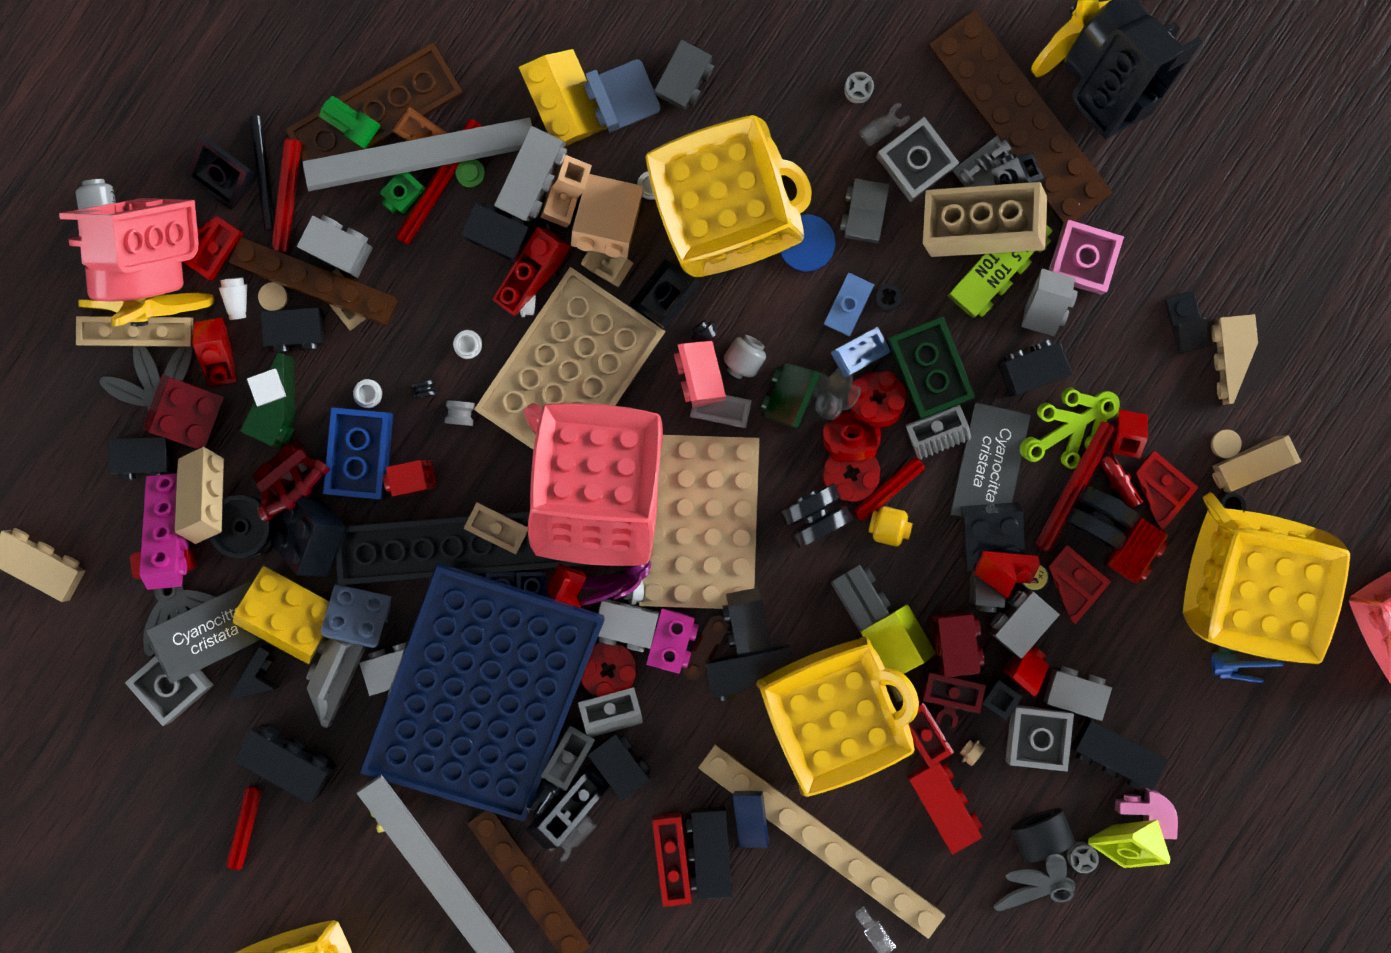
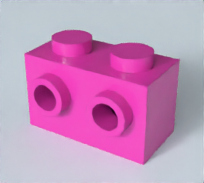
M662 608L646 665L680 674L681 667L687 669L691 652L686 651L689 640L695 641L699 624L694 623L695 616Z

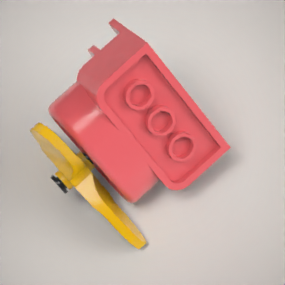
M139 198L59 213L60 219L78 220L79 237L70 238L69 245L81 248L82 264L85 265L87 294L89 298L93 299L78 300V305L82 308L112 310L116 312L111 318L112 327L131 322V326L134 327L148 325V317L173 315L206 308L214 304V295L209 293L165 294L182 288V261L194 258L198 251L195 200Z

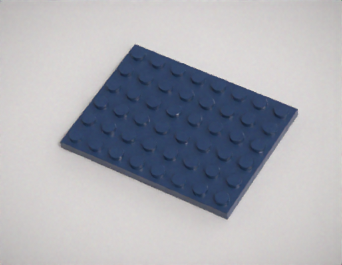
M437 562L362 762L360 774L374 778L382 774L387 782L525 822L528 815L526 807L536 795L542 779L541 775L549 762L604 623V615Z

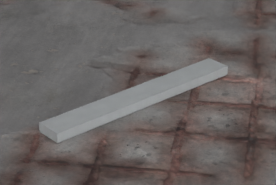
M524 118L302 161L308 191L519 151L532 126L531 119Z
M382 774L358 789L357 795L475 952L515 953Z

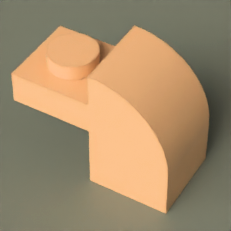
M565 156L562 164L557 165L553 173L555 179L550 190L546 192V200L540 218L566 228L570 225L577 199L585 190L592 165L570 156Z

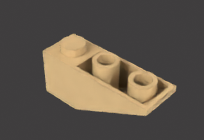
M1255 314L1218 318L1214 320L1215 325L1211 326L1212 340L1217 343V353L1214 354V366L1216 371L1220 373V382L1217 383V395L1219 399H1222L1223 405L1234 404L1258 345Z

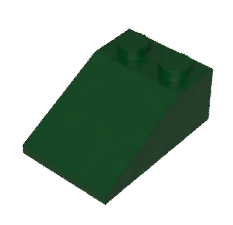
M278 352L270 370L277 369L286 397L259 407L254 401L241 429V432L273 447H283L285 443L289 444L296 430L292 428L295 423L294 358Z
M785 363L783 369L777 367L771 383L776 384L772 395L766 393L760 407L761 410L765 411L763 417L793 430L797 429L820 373L789 363Z

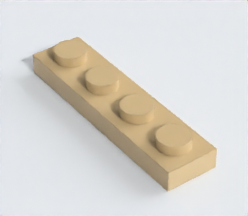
M76 316V345L193 347V318L148 317V325L134 327L131 326V322L112 327V317Z

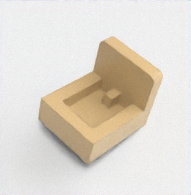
M588 251L581 265L619 288L633 262L627 258H613L604 253Z

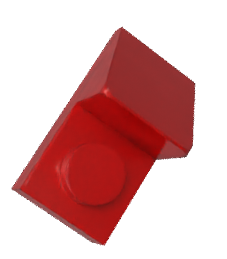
M983 551L974 571L976 576L1008 598L1016 582L1032 583L1040 566L1038 556Z

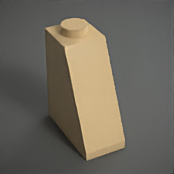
M1289 435L1274 436L1238 453L1232 458L1213 465L1215 473L1212 476L1219 489L1223 488L1225 492H1232L1300 463L1301 460Z

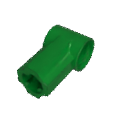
M331 96L324 103L319 114L320 118L343 132L346 138L363 149H366L381 126L361 111L356 112L334 96Z

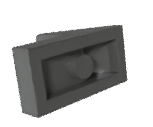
M569 726L541 777L567 791L595 740Z

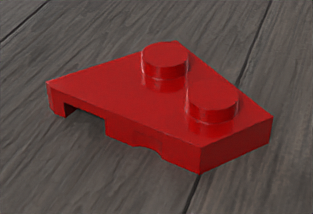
M218 216L207 222L203 228L197 229L199 243L197 254L190 260L182 261L211 281L214 280L237 245L240 237L244 234Z
M1152 451L1134 472L1157 527L1161 530L1165 529L1199 488L1156 451Z
M1065 545L1047 566L1070 621L1074 624L1081 619L1111 583L1110 580L1068 545Z

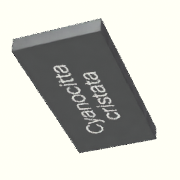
M974 403L969 423L971 440L965 441L950 510L951 515L961 517V506L1012 503L1022 459L1019 448L1021 442L1027 436L1031 418L1030 414Z
M250 581L144 632L170 684L262 640L233 624V615L251 586Z

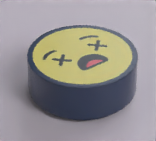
M1040 564L1032 583H1021L1022 586L1030 591L1042 590L1049 581L1048 570Z

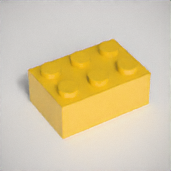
M263 566L233 615V624L310 664L325 638L321 634V628L329 601Z

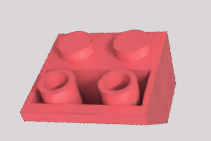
M713 342L679 344V353L674 354L679 375L685 373L686 381L681 382L685 401H691L694 408L726 400Z

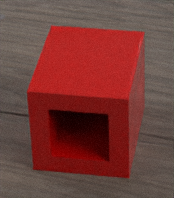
M1119 409L1113 425L1116 427V432L1112 437V453L1141 458L1148 439V415Z

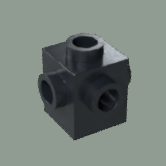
M1033 152L1019 157L1015 153L999 160L1001 166L991 170L995 185L1033 183L1044 179Z

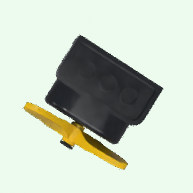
M1078 0L1069 10L1073 15L1071 20L1054 35L1052 40L1042 50L1034 61L1031 72L1035 77H1041L1065 59L1066 68L1079 81L1073 91V100L1076 107L1106 140L1152 115L1202 41L1198 37L1182 46L1175 39L1180 26L1173 22L1164 27L1138 0H1108L1099 2V0Z

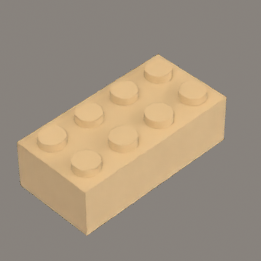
M1041 182L926 190L923 245L931 257L1045 250L1047 195Z

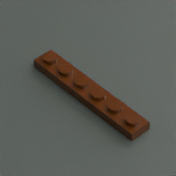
M240 237L229 260V264L233 267L384 326H387L398 302L394 296Z
M484 810L470 820L467 825L558 953H583L590 948L587 939L498 814Z

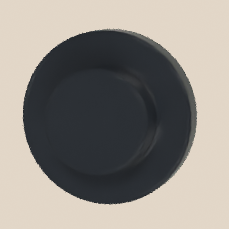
M703 320L692 329L694 332L691 336L693 342L711 340L718 333L715 328L716 323L713 320L710 322Z

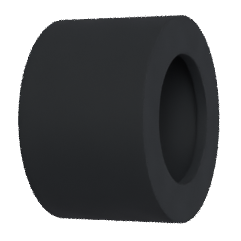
M1054 808L1036 813L1011 827L1024 862H1036L1047 859L1049 855L1059 854L1075 844V839L1062 808Z

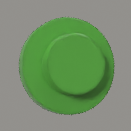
M475 159L460 162L456 169L457 180L468 188L480 185L485 176L484 167Z

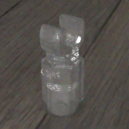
M901 103L893 105L887 116L882 114L859 130L861 137L868 146L873 145L891 133L894 126H903L909 121V115L903 119H898L895 116V111L899 110L902 106Z
M587 815L582 818L561 843L560 846L565 849V853L559 859L561 862L568 859L573 846L577 847L596 828L595 823Z
M864 906L855 912L857 919L866 929L864 931L865 935L877 952L890 953L896 945L879 921L875 922Z

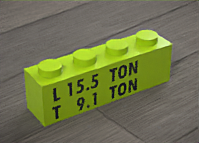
M1047 225L1045 247L1051 242L1048 236L1053 231ZM1034 251L984 254L947 296L972 319L978 314L983 317L994 305L990 300L997 293L1002 296L1013 284L1009 279L1017 271L1021 275L1032 263L1029 257Z

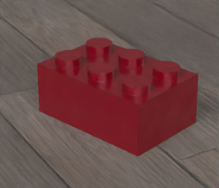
M965 610L929 613L933 648L936 652L934 655L936 671L945 678L981 674L980 666H984V654L982 648L977 646L976 637L981 636L979 619H976L973 614Z

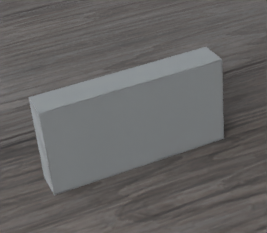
M726 395V400L694 408L692 406L690 417L746 429L752 400Z

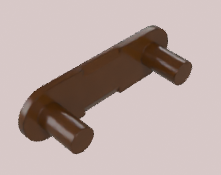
M712 616L691 651L687 669L683 668V673L688 679H699L706 670L705 661L712 659L728 631L729 623L725 622L724 616Z

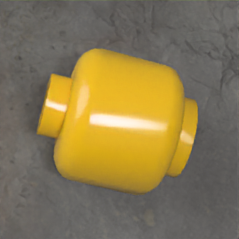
M883 506L879 511L873 512L869 533H873V539L876 542L899 546L903 539L909 540L913 523L908 522V514L905 511Z

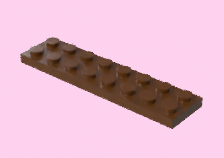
M976 10L972 11L928 45L995 136H998L1002 142L1005 140L1010 145L1011 150L1009 152L1011 154L1015 153L1017 157L1033 152L1044 179L1038 182H1041L1047 195V205L1062 225L1067 220L1076 221L1113 193Z

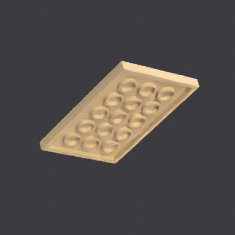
M570 267L474 410L534 450L536 435L525 418V407L531 403H536L541 408L545 404L589 403L616 406L666 331Z
M663 435L658 474L657 514L653 549L650 558L652 566L649 569V575L642 579L644 597L643 601L639 602V606L723 609L722 605H728L726 594L754 589L759 438Z

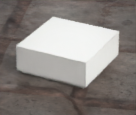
M277 369L247 378L258 407L286 397Z

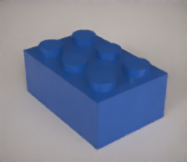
M331 407L326 466L330 471L324 479L323 494L386 499L383 474H387L386 467H389L394 414Z

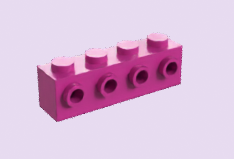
M177 473L146 476L140 577L147 590L182 587L183 575L187 574L184 550H188L189 541L175 533Z

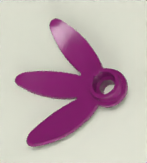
M649 560L646 565L624 566L625 571L586 578L581 589L604 590L583 599L580 605L597 603L612 596L616 600L633 592L638 588L642 579L649 575L652 563Z

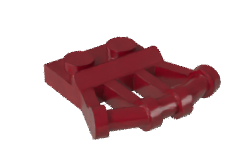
M297 439L284 446L275 457L262 464L252 474L257 483V488L262 493L261 505L257 508V512L264 522L273 519L275 514L287 508L291 510L296 506L295 502L303 495L307 497L312 493L311 488L322 475L326 476L330 471L320 460L311 459L304 446ZM307 469L311 470L304 478L302 473ZM294 480L296 487L289 492L286 486ZM279 493L280 499L275 501V495Z

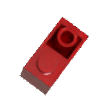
M223 318L194 322L193 347L208 387L237 382L231 341Z

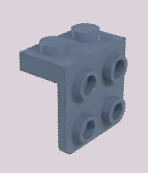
M633 60L599 75L597 70L586 73L588 82L583 85L589 99L595 98L599 109L594 111L600 126L606 125L609 133L659 113L660 104L641 60Z
M335 584L321 628V634L327 638L372 648L377 647L384 623H387L389 619L391 596Z

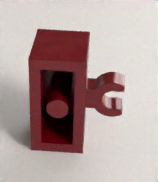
M926 670L920 698L926 702L943 705L942 709L935 715V722L941 724L942 717L948 714L952 718L950 726L955 728L958 723V716L955 713L956 708L980 713L986 685L979 681L957 676L945 678L939 672Z

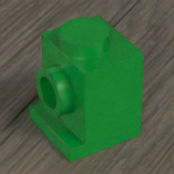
M408 172L396 174L380 192L384 197L381 203L393 214L399 210L404 215L420 198L425 188ZM398 187H403L405 190L404 195L401 197L395 196V190Z

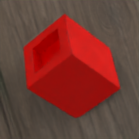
M558 564L547 586L550 598L580 608L581 605L577 596L587 578L585 573Z

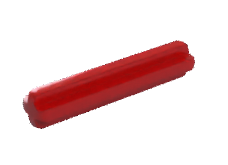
M917 457L910 460L853 510L855 516L860 521H865L874 511L878 510L925 469L923 463Z
M248 786L245 790L226 864L230 869L240 870L243 867L262 794V789L259 787Z

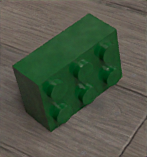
M944 317L887 339L918 420L975 398Z

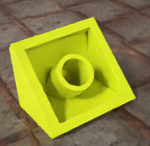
M908 604L860 631L863 637L870 639L871 646L879 655L885 669H895L905 674L925 663L936 654Z
M1158 820L1114 824L1090 837L1088 840L1090 846L1123 868L1170 863V856Z

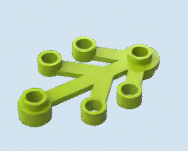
M1066 388L1061 394L1063 403L1070 407L1080 404L1090 408L1079 414L1055 408L1049 403H1042L1037 409V415L1040 419L1046 422L1058 420L1066 423L1039 440L1034 437L1025 438L1020 444V454L1028 461H1039L1044 456L1046 449L1070 435L1066 451L1061 455V463L1069 469L1076 468L1081 460L1078 451L1086 425L1095 419L1091 435L1085 440V448L1087 449L1102 421L1107 422V419L1117 414L1120 401L1116 394L1110 391H1102L1095 396L1080 393L1073 388ZM1074 393V399L1068 402V396ZM1110 402L1109 407L1104 410V404ZM1050 408V414L1044 417V411ZM1038 447L1037 452L1032 455V449ZM1074 455V460L1068 464V458Z

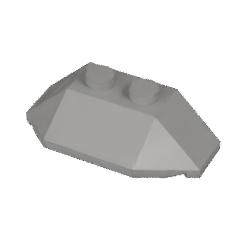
M326 637L321 642L318 653L322 655L317 665L312 664L306 677L307 680H310L307 690L321 726L328 728L332 725L366 646L332 638L328 639Z

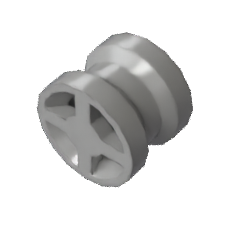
M855 72L847 78L844 94L850 102L862 104L871 97L874 82L867 73Z
M446 400L448 415L445 417L444 423L473 426L471 411L475 409V403Z
M1078 841L1067 850L1068 863L1077 872L1089 873L1097 867L1099 856L1097 851L1088 843Z

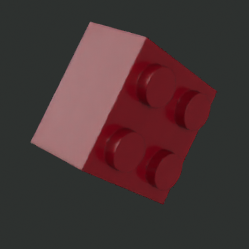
M162 374L143 429L149 433L200 449L207 444L224 397L213 391Z

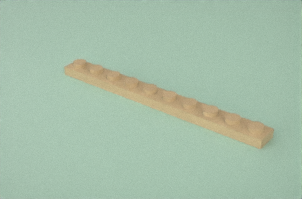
M716 744L698 766L701 771L732 794L735 791H763L767 820L928 939L944 919L945 914Z

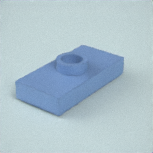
M848 272L823 325L850 337L874 284Z
M876 327L837 348L831 354L843 376L847 377L887 355L891 350L879 328Z

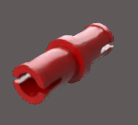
M1111 453L1099 461L1111 482L1109 486L1112 490L1115 489L1126 506L1132 509L1144 502L1130 481L1132 479L1131 475L1125 473L1115 454Z

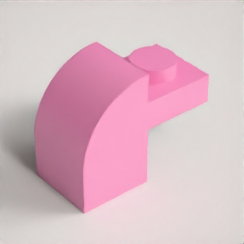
M1144 788V800L1141 799V795L1124 794V799H1115V810L1119 814L1143 815V821L1158 820L1163 838L1177 839V812L1173 804L1157 791Z

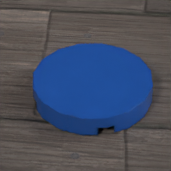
M810 214L800 215L803 224V241L780 252L784 261L795 270L802 272L816 271L825 266L832 258L836 246L835 235L830 225L822 218Z

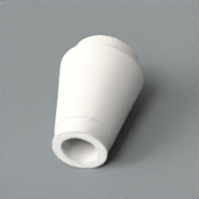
M244 278L220 280L221 287H219V291L229 315V320L246 318L247 284H244Z

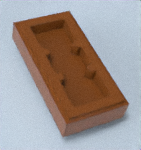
M407 106L392 127V131L406 141L447 134V132L410 106Z

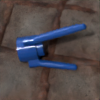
M1218 647V652L1212 653L1211 658L1213 675H1220V679L1231 678L1263 683L1264 679L1261 677L1234 672H1237L1238 668L1284 666L1283 661H1238L1237 655L1231 654V652L1236 650L1225 647Z

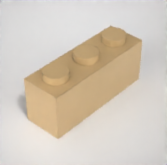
M205 447L178 459L175 533L194 544L222 532L224 458Z
M17 528L1 531L0 569L61 602L70 601L86 571L79 567L80 562L67 555H64L62 558L54 554L55 549L46 543L38 542L36 544L28 540L29 535Z

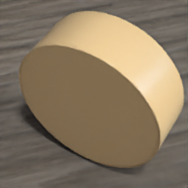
M270 282L262 286L258 299L261 306L266 310L280 311L287 305L289 296L285 287Z
M1220 430L1211 439V449L1220 458H1232L1241 449L1240 436L1232 430Z

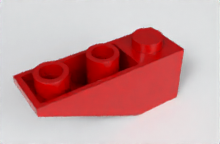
M537 227L492 300L513 316H516L556 272L571 249V244L552 230Z

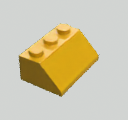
M573 49L544 55L519 67L548 134L566 142L564 148L607 129L606 125L600 126L594 111L599 109L595 98L590 100L583 85L587 83V79Z

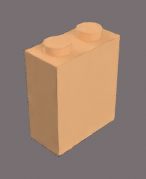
M589 174L572 229L571 246L577 247L582 251L604 253L613 258H628L642 203L644 186Z

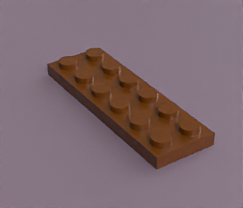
M433 42L338 99L356 112L361 111L381 125L366 149H369L396 134L392 131V127L407 106H410L425 117L464 93ZM321 108L285 129L290 139L301 141L300 156L303 161L364 150L346 138L343 132L320 118Z

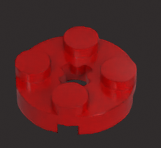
M873 372L853 381L849 394V407L855 419L860 422L862 420L870 423V426L875 428L890 426L900 419L901 414L906 408L907 394L903 384L896 379L892 372ZM876 395L884 397L882 404H877L876 401L871 402L870 399Z
M844 411L833 416V421L828 425L827 423L825 424L823 443L826 450L831 453L832 459L837 462L872 459L876 456L877 449L881 443V428L871 427L870 423L862 420L860 422L855 419L851 411ZM854 433L856 438H848V434Z
M830 453L824 463L823 481L826 487L833 483L835 484L841 495V500L860 501L870 496L878 486L880 466L876 457L859 461L837 462L832 459ZM851 465L852 468L859 469V473L856 474L857 480L852 481L851 478H844L843 474L847 472L846 466Z
M599 642L593 648L581 678L582 684L592 695L597 697L629 689L636 677L635 658L624 645L619 643L609 645ZM605 662L607 665L614 664L616 667L613 670L614 676L611 678L608 675L602 676L600 673L603 670L601 665Z

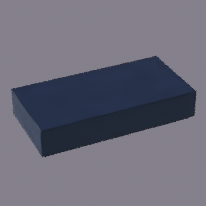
M735 791L733 802L739 847L767 848L769 837L763 791Z

